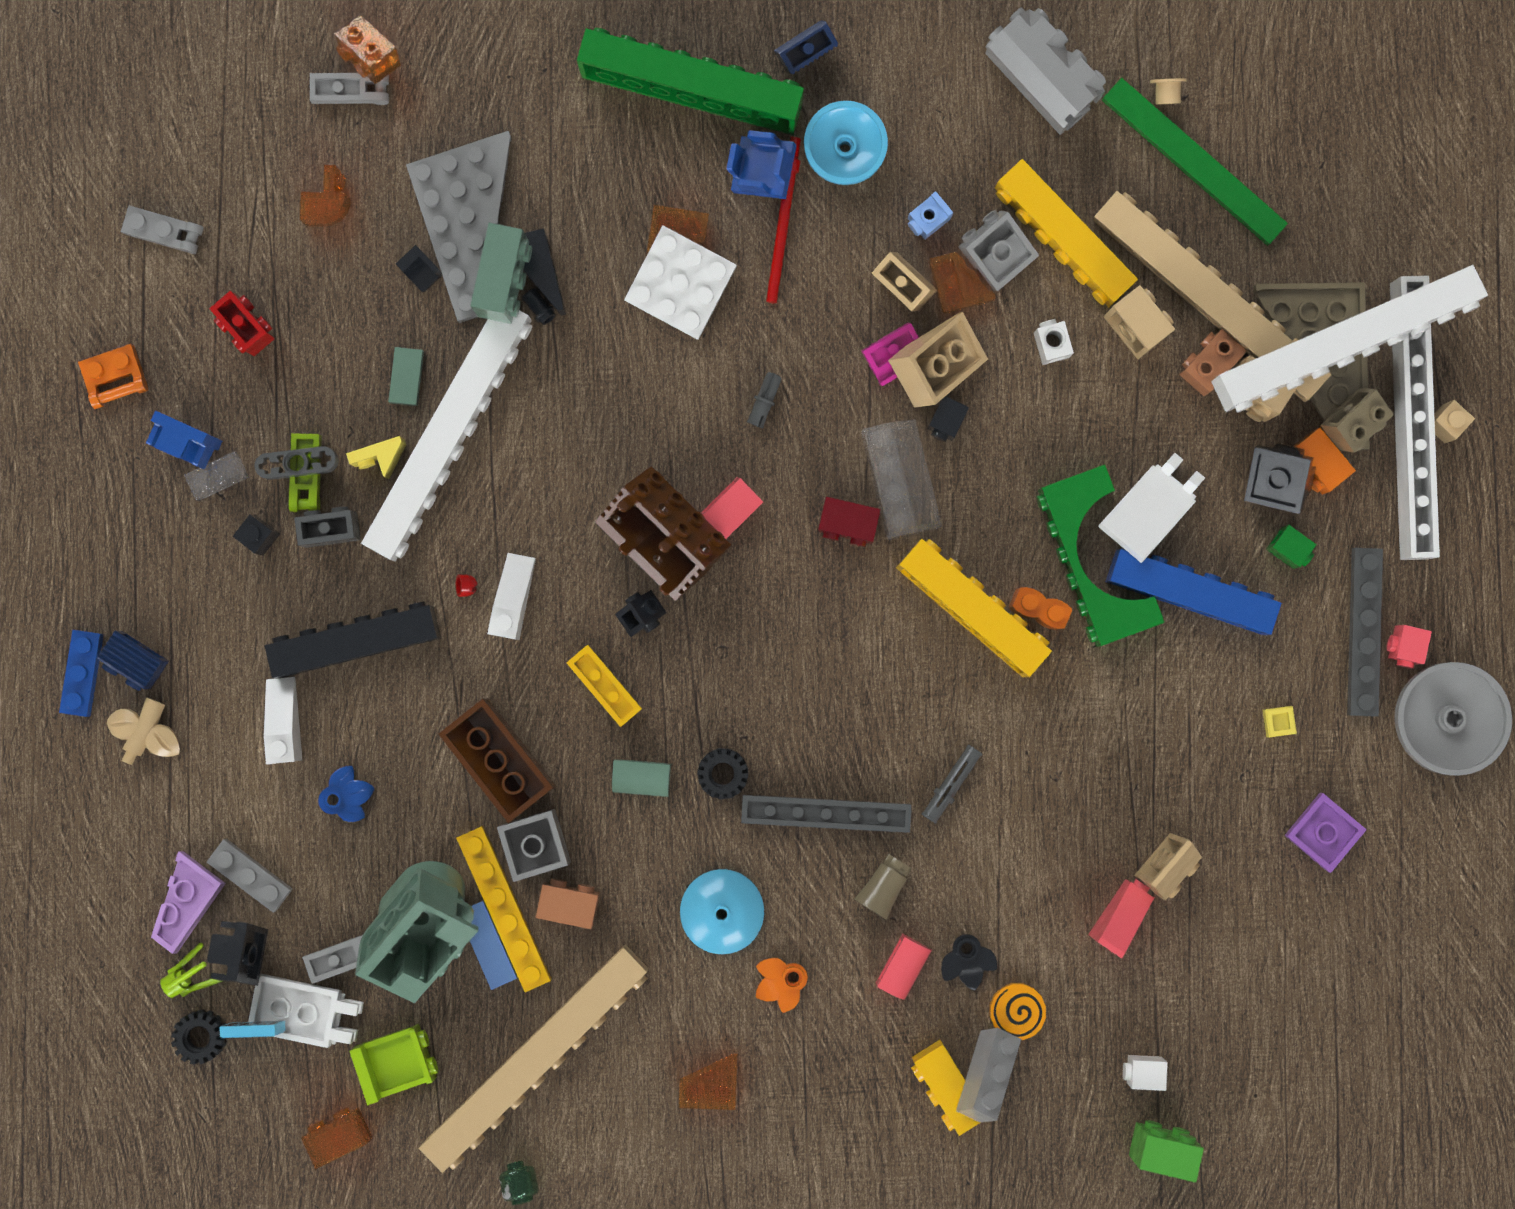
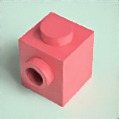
M1407 625L1395 626L1394 633L1387 642L1388 658L1397 660L1396 665L1411 669H1414V664H1425L1432 631Z

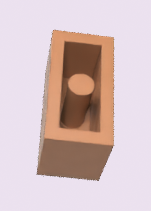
M551 878L550 882L542 884L536 918L592 929L600 893L594 891L595 887L585 884H578V888L566 886L567 881Z

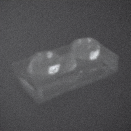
M235 451L208 463L205 469L197 468L184 475L197 501L249 478L238 453Z

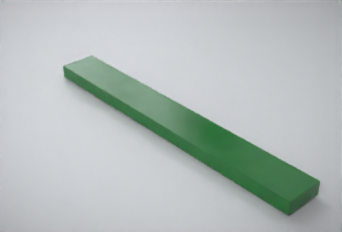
M1122 77L1103 97L1102 101L1264 244L1267 246L1271 244L1287 226L1288 223Z

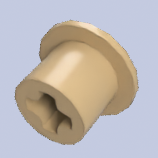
M1187 79L1150 80V83H1156L1155 104H1180L1181 82H1187Z

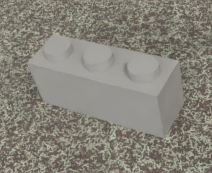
M998 1027L980 1031L956 1109L957 1112L979 1123L997 1121L1021 1042L1020 1038Z

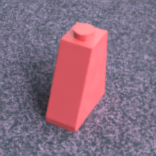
M1125 879L1088 935L1122 958L1154 900V897L1148 894L1150 888L1137 879L1133 883Z

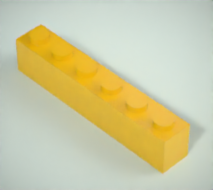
M1023 159L997 182L995 186L996 195L1005 205L1010 204L1016 210L1015 215L1023 224H1029L1036 231L1034 233L1036 238L1042 244H1048L1055 251L1054 256L1061 264H1068L1074 271L1073 276L1082 285L1087 284L1093 291V297L1101 305L1106 304L1108 307H1111L1136 283L1138 278Z

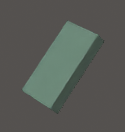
M395 347L389 403L418 406L424 357L423 350Z

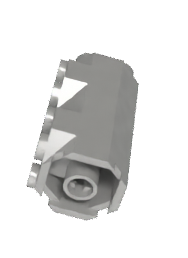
M1021 7L1010 17L1009 20L1011 22L1005 28L999 26L989 36L990 41L985 46L987 49L985 54L1061 135L1090 111V103L1092 101L1097 103L1102 98L1105 92L1103 85L1106 83V80L1099 71H1093L1087 64V59L1081 51L1077 49L1074 52L1067 51L1065 44L1068 42L1066 35L1049 23V18L1042 9L1038 8L1035 11L1029 9L1025 11Z

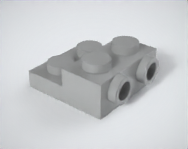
M994 210L983 218L984 225L977 231L973 228L962 236L963 243L958 247L973 268L980 271L993 291L998 292L1034 261L1039 254L1009 212H997Z

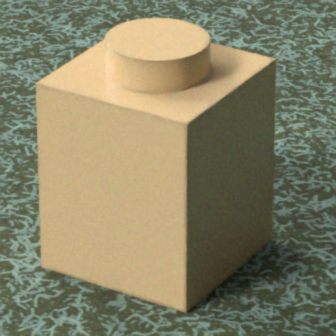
M1455 400L1447 402L1434 413L1435 435L1444 443L1456 440L1475 418Z

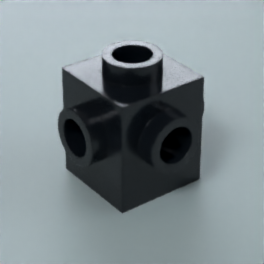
M652 590L643 595L636 592L625 600L627 605L615 615L629 636L632 637L642 630L649 633L661 624L658 619L667 612Z

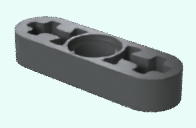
M321 446L264 453L256 459L254 467L260 477L274 480L330 473L337 468L339 458L334 450ZM324 452L327 456L331 457V461H328L327 466L324 467L323 464L318 462L311 463L308 454H311L312 459L322 458ZM296 455H300L304 459V466L299 471H293L289 465L290 459ZM268 459L274 464H283V468H271L270 474L268 471L263 470L262 466L267 464Z

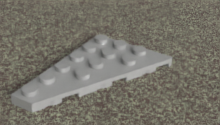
M509 131L406 164L459 323L478 317L470 305L488 223L499 224V214L505 187V174L508 167L509 147L512 140Z

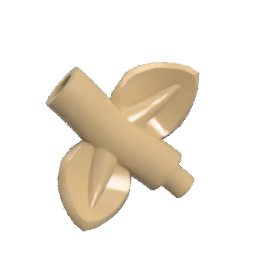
M147 697L140 717L138 713L129 708L116 710L109 716L107 725L112 735L120 740H127L122 748L126 752L121 761L132 765L136 756H142L145 748L157 756L172 757L179 755L180 744L175 732L170 727L159 724L165 704Z

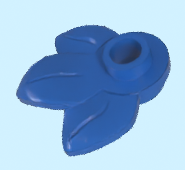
M345 766L336 770L330 776L329 786L320 793L318 804L321 810L327 814H337L346 822H356L365 818L364 811L360 805L370 799L374 787L365 781L354 780L353 767ZM330 795L337 796L338 803L336 805L328 804L327 798Z

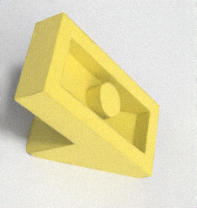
M398 436L346 453L349 464L354 467L359 466V469L376 465L375 461L378 460L383 476L389 479L406 447L405 439Z

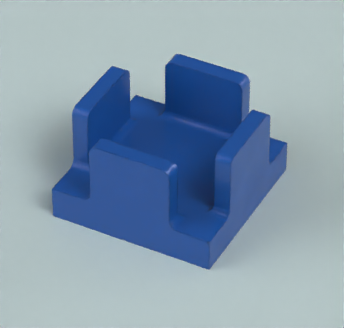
M749 130L747 137H741L740 146L736 143L731 144L727 171L733 176L731 191L736 194L786 199L797 145L792 141L780 140L774 133Z
M155 411L151 421L154 422V426L146 441V444L202 469L206 468L213 451H218L222 444V440L158 411Z

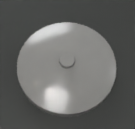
M1440 663L1421 670L1404 686L1396 703L1395 728L1404 750L1416 763L1425 769L1444 775H1467L1486 768L1502 753L1511 734L1512 711L1506 693L1490 674L1466 663Z

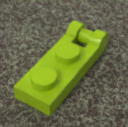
M291 433V450L321 447L322 435ZM308 454L311 463H321V458L312 459L311 454ZM300 455L293 456L290 459V468L293 471H299L304 466V459ZM320 474L290 477V512L320 510ZM300 490L309 491L308 499L300 498Z

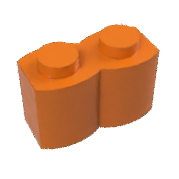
M1028 587L1016 589L1009 605V609L1020 617L1034 618L1043 627L1054 630L1065 628L1072 613V608L1065 602L1053 598L1046 599L1042 593Z

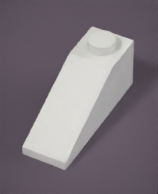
M512 553L507 554L487 634L515 640L520 639L536 558Z
M295 677L266 680L264 718L266 764L302 760Z

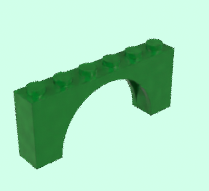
M1106 465L1042 487L1038 490L1039 495L1036 496L1040 510L1042 512L1046 511L1049 522H1046L1048 532L1051 538L1055 537L1059 546V548H1056L1058 559L1061 564H1066L1069 572L1066 575L1067 583L1070 589L1075 590L1079 599L1076 601L1078 612L1081 617H1086L1089 625L1085 628L1087 636L1091 643L1095 642L1096 647L1165 623L1155 596L1141 600H1127L1109 595L1090 581L1079 562L1077 535L1085 514L1100 498L1115 491Z

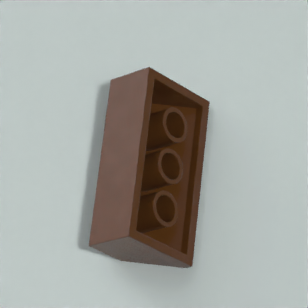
M488 698L480 700L438 734L508 823L556 787V784Z

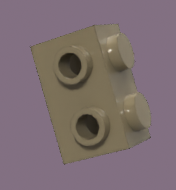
M1359 388L1321 424V427L1340 451L1355 453L1364 448L1367 440L1375 433L1381 431L1394 414L1376 389Z

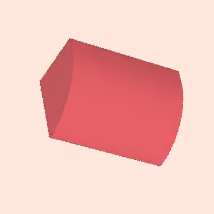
M736 477L701 514L727 539L763 501L741 478Z
M902 933L876 981L877 987L897 998L905 1000L932 949Z

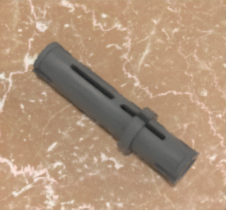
M969 744L941 786L935 788L933 791L935 795L924 812L921 813V815L934 824L937 823L949 803L953 804L955 801L953 797L968 777L980 756L983 755ZM967 762L966 766L964 767L956 781L953 782L954 778L956 777L964 763ZM951 786L950 790L948 791L940 805L937 807L936 805L938 804V802L940 801L948 787Z

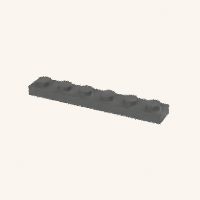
M1352 548L1347 715L1379 717L1383 549Z
M743 794L741 823L910 833L912 804Z

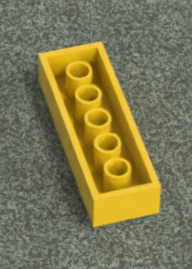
M921 539L898 564L896 569L1021 677H1030L1052 652L1047 647L1049 641L1038 632L1034 634L1025 628L1028 625L1025 620L1017 614L1010 615L1004 610L1006 604L995 595L989 597L982 591L985 588L984 585L973 576L967 578L962 574L963 567L954 559L949 558V560H946L940 555L941 548L932 540L928 539L925 542Z

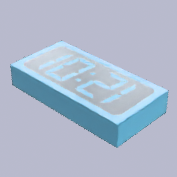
M285 1021L232 1022L220 1026V1037L276 1036L285 1031Z

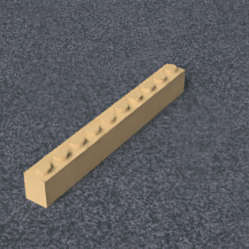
M1116 191L1094 216L1093 221L1219 330L1223 329L1247 350V354L1255 359L1298 341L1296 338L1292 341L1284 334L1286 329L1276 320L1270 322L1263 316L1265 311L1253 301L1249 304L1241 297L1243 292L1232 283L1229 285L1224 283L1220 279L1222 275L1217 269L1211 265L1208 267L1203 265L1199 261L1201 257L1196 251L1190 247L1186 249L1178 243L1179 238L1169 229L1165 231L1156 224L1158 220L1155 216L1146 210L1144 213L1135 206L1137 202L1126 192L1120 194ZM1329 372L1316 379H1313L1312 375L1304 378V384L1298 386L1294 394L1303 402L1308 401L1332 374Z
M625 944L421 1144L419 1150L442 1173L448 1167L454 1170L464 1160L465 1157L462 1153L469 1147L474 1150L485 1139L482 1134L489 1127L494 1130L506 1118L503 1113L509 1107L515 1110L526 1099L523 1094L530 1087L535 1090L546 1079L543 1074L550 1067L555 1070L565 1061L566 1056L564 1053L570 1047L576 1050L587 1039L584 1034L591 1027L596 1030L607 1019L604 1014L611 1007L617 1010L627 1000L624 994L632 987L637 990L648 979L645 974L649 968Z

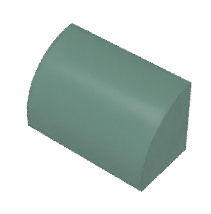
M615 759L613 761L612 792L669 797L671 763Z

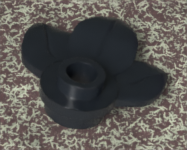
M962 934L955 939L952 947L953 950L945 955L941 966L944 981H949L959 976L968 988L976 990L982 981L984 971L997 970V960L994 953L990 949L982 947L975 936ZM965 943L971 944V950L968 953H964L961 950L962 945Z

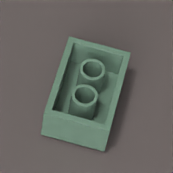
M488 223L470 305L480 318L512 324L513 317H517L519 314L520 301L517 300L519 289H524L526 282V273H523L525 262L529 263L532 255V246L529 245V239H527L523 229Z

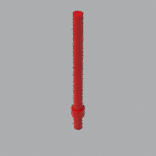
M790 137V141L794 142L797 147L786 199H781L766 297V302L777 303L795 178L796 173H799L801 163L798 160L801 138Z

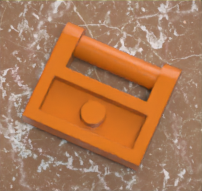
M132 344L78 362L93 409L101 408L104 406V403L135 392L141 394L148 391V385L140 361ZM133 376V382L100 393V386Z

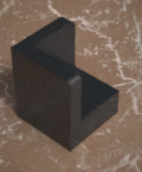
M416 245L396 263L398 268L421 292L428 290L442 276L439 268Z

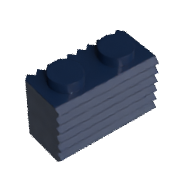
M820 20L775 49L774 52L785 71L795 74V71H799L800 68L809 65V62H814V59H818L819 56L828 53V50H833V46L837 47L838 42L826 21Z
M116 630L97 656V659L104 663L102 668L114 676H117L118 673L127 678L125 683L137 691L151 689L169 660L126 632Z

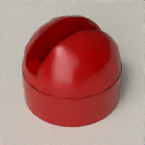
M458 574L455 584L457 596H472L477 591L475 587L477 586V580L471 575Z

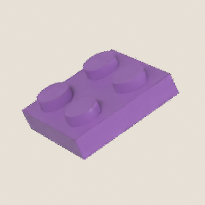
M1319 793L1284 836L1327 872L1331 873L1367 829L1324 793Z

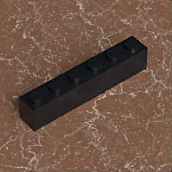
M425 601L408 605L409 610L398 612V608L382 611V617L371 619L370 615L354 618L355 623L345 626L343 621L326 625L327 630L317 632L316 628L300 631V637L289 639V635L272 638V644L264 645L272 678H282L441 639L434 606H426Z

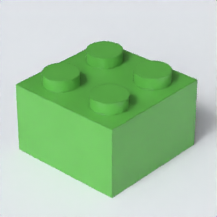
M1146 1120L1145 1124L1136 1122L1129 1156L1141 1170L1196 1182L1204 1148L1196 1141V1137L1190 1135L1189 1130L1180 1127H1173V1130L1162 1128V1124Z

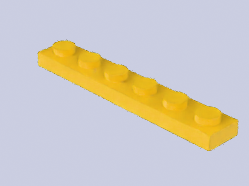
M484 826L457 837L459 846L524 992L552 980Z

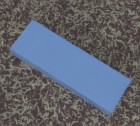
M483 900L471 906L474 910V919L471 923L478 926V932L471 938L470 943L491 990L517 979L518 976Z

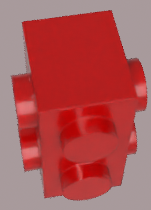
M230 290L209 308L216 316L213 321L224 333L229 331L234 337L231 342L242 354L247 352L255 356L275 339L269 332L273 328L262 316L259 318L255 316L251 311L255 307L245 295L239 297Z

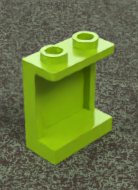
M419 1024L356 1045L349 1051L367 1105L376 1103L381 1098L424 1083L430 1084L437 1078L438 1065L435 1058L429 1055L427 1046L430 1045L426 1031L421 1030Z

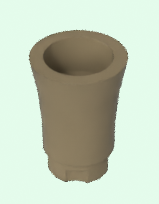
M888 854L884 864L880 863L874 875L854 900L885 920H888L893 904L907 881L905 877L910 873L911 868Z

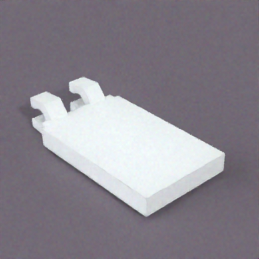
M1176 453L1171 456L1163 467L1158 464L1156 466L1152 465L1098 526L1141 563L1196 502L1194 499L1197 497L1193 492L1205 479L1204 476L1196 471L1184 486L1171 474L1183 461Z
M260 974L258 986H255L248 1022L285 1021V1031L273 1036L325 1048L330 1047L331 1044L335 1045L336 1042L352 1044V1042L357 1040L358 1030L339 1027L341 1014L352 1016L361 1014L364 1002L344 999L345 994L341 993L342 990Z

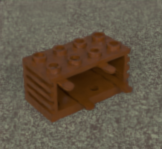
M652 466L623 486L620 490L621 492L615 496V499L609 503V506L605 508L595 521L619 545V551L623 555H629L660 586V592L664 595H670L675 601L701 580L731 546L724 535L717 531Z

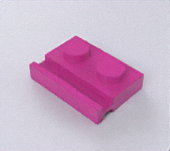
M910 322L861 350L880 386H884L897 378L888 360L906 345L919 338Z

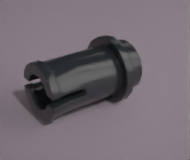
M537 289L529 290L522 297V300L535 314L536 322L546 325L555 318L554 307L549 306Z

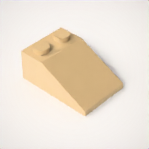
M959 312L906 345L888 361L915 408L936 405L985 363L988 358L964 313Z
M1169 833L1134 876L1148 886L1157 896L1166 901L1168 897L1173 898L1182 887L1180 883L1186 876L1190 877L1197 871L1200 866L1198 861L1202 856L1190 840Z

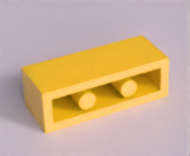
M938 1040L914 1055L912 1059L915 1065L911 1069L919 1082L925 1080L930 1090L926 1091L933 1105L936 1107L940 1104L945 1112L941 1118L949 1131L955 1129L960 1136L978 1125L979 1122L956 1111L965 1079L942 1041Z

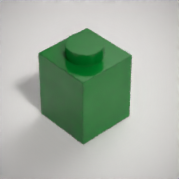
M1286 525L1280 528L1266 550L1294 569L1301 566L1305 567L1312 560L1315 554L1312 550L1317 544L1291 525Z

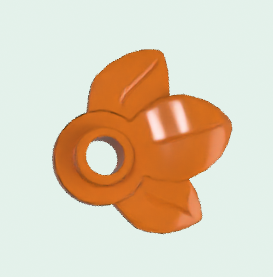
M768 958L760 961L756 967L764 978L758 985L756 998L763 1001L778 1000L779 1008L783 1013L795 1008L800 1000V990L807 983L808 977L805 968L797 963L786 964L779 958ZM791 972H796L799 978L797 981L791 982L788 979V975Z

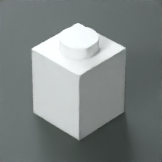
M1128 1055V1063L1123 1064V1079L1127 1080V1084L1132 1089L1166 1091L1167 1061L1159 1056Z

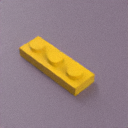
M589 645L585 646L566 662L620 727L642 710V707Z

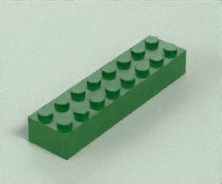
M594 28V30L585 29L577 57V64L583 79L794 136L803 105L804 88L800 87L799 83L785 79L781 82L772 79L771 75L763 72H757L756 74L748 73L738 65H729V67L719 65L716 60L708 57H703L702 60L691 57L690 53L683 50H675V52L664 50L663 46L653 42H649L648 45L642 44L628 35H621V37L610 35V32L602 28Z

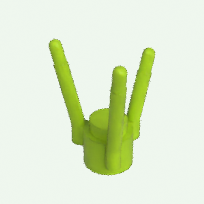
M199 943L177 965L168 970L167 976L160 980L161 987L169 998H174L179 994L185 997L193 991L223 982L209 979L189 986L191 984L190 977L207 965L206 962H201L187 972L183 969L180 970L203 948V943Z

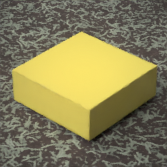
M1293 706L1263 709L1266 737L1297 734Z

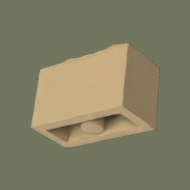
M889 252L872 272L911 311H919L937 291L898 252Z

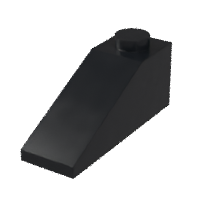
M544 228L527 232L525 235L529 239V245L532 246V255L530 262H525L523 272L526 273V276L561 316L566 315L547 234Z

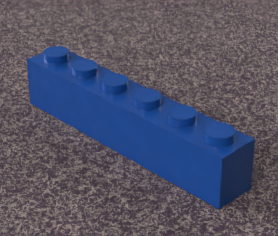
M1125 549L1115 551L1105 581L1106 583L1148 597L1155 596L1157 600L1264 636L1272 634L1282 604L1274 600V595L1263 591H1258L1257 594L1248 592L1247 586L1236 582H1231V585L1220 582L1221 577L1205 573L1204 576L1195 574L1194 568L1183 564H1178V567L1168 565V560L1160 556L1152 555L1151 559L1146 558L1141 563Z

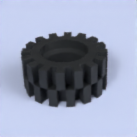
M718 748L712 750L704 756L699 764L697 772L698 782L702 790L713 798L721 800L733 798L743 790L747 783L748 768L746 762L739 753L732 749ZM727 763L733 768L734 777L730 783L721 785L714 781L712 770L715 765Z
M205 1009L198 1010L197 1012L189 1013L181 1018L180 1022L176 1023L174 1026L176 1030L171 1034V1037L174 1038L171 1044L172 1047H177L175 1054L183 1056L181 1058L182 1061L190 1060V1064L193 1065L198 1062L199 1064H204L223 1051L222 1048L226 1046L227 1041H225V1038L220 1037V1026L226 1025V1023L221 1024L219 1021L221 1017L219 1015L214 1016V1012L210 1010L205 1012ZM196 1026L204 1027L209 1032L210 1040L205 1047H196L190 1041V1032Z

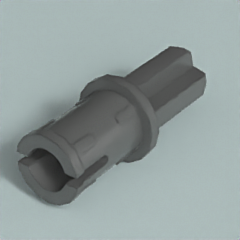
M772 372L766 374L758 396H754L756 400L747 423L762 429L764 428L771 406L775 405L773 400L781 382L779 375Z

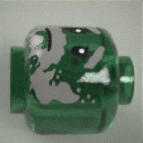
M523 1161L507 1164V1170L499 1176L502 1195L505 1201L511 1202L512 1206L534 1201L533 1196L538 1193L539 1187L533 1166H524Z

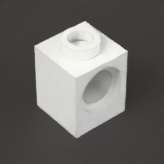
M1056 319L1040 323V328H1037L1034 332V337L1042 365L1070 358L1074 352L1065 321L1056 323ZM1049 334L1057 336L1059 346H1050L1046 341V336Z

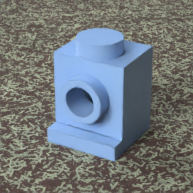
M935 191L928 199L909 213L908 220L910 222H908V226L916 236L921 235L926 240L951 219L953 212ZM930 211L934 218L928 220L924 217V213Z

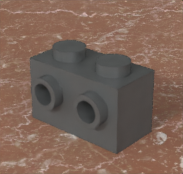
M336 507L331 509V513L321 514L320 510L304 512L302 517H295L298 546L309 548L361 540L357 512L349 510L348 507Z

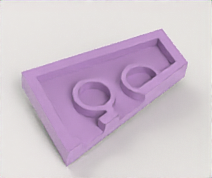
M178 851L175 860L177 865L173 876H170L167 885L169 890L164 904H161L151 936L152 939L172 954L179 952L226 884L184 851Z

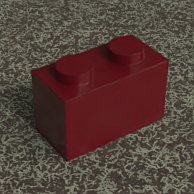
M826 497L818 532H822V537L829 540L839 541V537L850 539L849 544L866 547L867 543L872 544L874 541L881 509Z

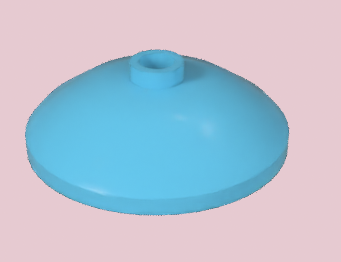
M837 101L821 108L811 118L804 136L805 155L812 169L823 179L840 185L857 184L874 175L882 165L888 147L887 132L880 117L869 107L854 101ZM846 144L850 147V150L843 152L840 150V146Z
M717 869L703 873L688 886L681 901L680 918L685 933L699 948L714 954H730L742 950L756 938L764 920V904L758 888L749 878L733 870ZM719 909H724L727 912V916L724 919H720L717 917L716 912Z

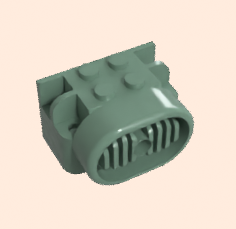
M424 861L410 866L400 875L382 897L378 916L369 925L361 938L355 975L415 1003L438 976L442 977L445 974L450 962L454 958L458 959L464 946L478 932V926L471 923L474 919V910L465 902L464 880L456 869L442 862Z

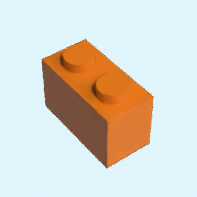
M1320 427L1311 431L1293 446L1304 449L1305 456L1314 457L1312 466L1316 467L1312 489L1315 492H1320L1321 494L1331 492L1356 471Z

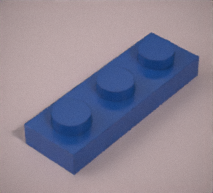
M72 630L59 713L91 717L99 667L97 656L102 649L104 634Z

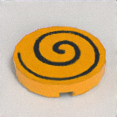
M1010 983L993 995L989 1005V1016L995 1028L998 1027L1021 1040L1033 1037L1042 1028L1046 1019V1006L1042 996L1033 987L1024 983Z

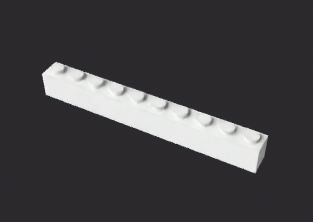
M1471 265L1218 375L1211 382L1225 412L1236 409L1238 413L1253 406L1252 401L1261 397L1262 401H1266L1279 394L1278 389L1286 386L1288 390L1304 384L1303 379L1312 375L1313 379L1329 373L1328 368L1337 364L1338 368H1342L1354 362V356L1361 353L1364 357L1372 355L1380 350L1379 345L1386 342L1389 346L1395 345L1405 339L1404 335L1411 331L1415 336L1430 329L1429 324L1434 321H1438L1440 325L1455 318L1454 313L1462 310L1464 314L1480 307L1479 301L1487 297L1488 294L1474 265Z
M1401 276L1390 283V300L1429 284V276ZM1431 328L1415 336L1411 331L1404 335L1405 339L1392 345L1400 560H1426L1440 557Z
M519 310L518 316L513 317L512 324L487 320L361 544L395 562L397 558L401 559L405 555L409 544L406 542L411 533L416 534L423 522L421 516L425 509L429 510L434 504L437 497L434 493L439 484L444 485L450 475L448 470L453 460L457 461L464 450V446H462L466 436L470 437L474 433L478 424L475 421L480 411L483 413L486 411L491 402L489 395L494 387L498 388L505 377L503 371L508 363L512 364L519 352L517 346L521 339L525 340L532 329L530 323L532 320L529 315Z

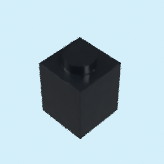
M947 396L941 399L927 428L932 431L931 436L943 442H946L947 439L952 441L969 407Z
M249 514L232 537L254 554L264 556L280 533L259 517Z

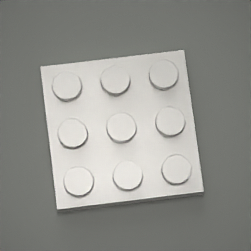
M662 225L624 300L699 340L737 265Z

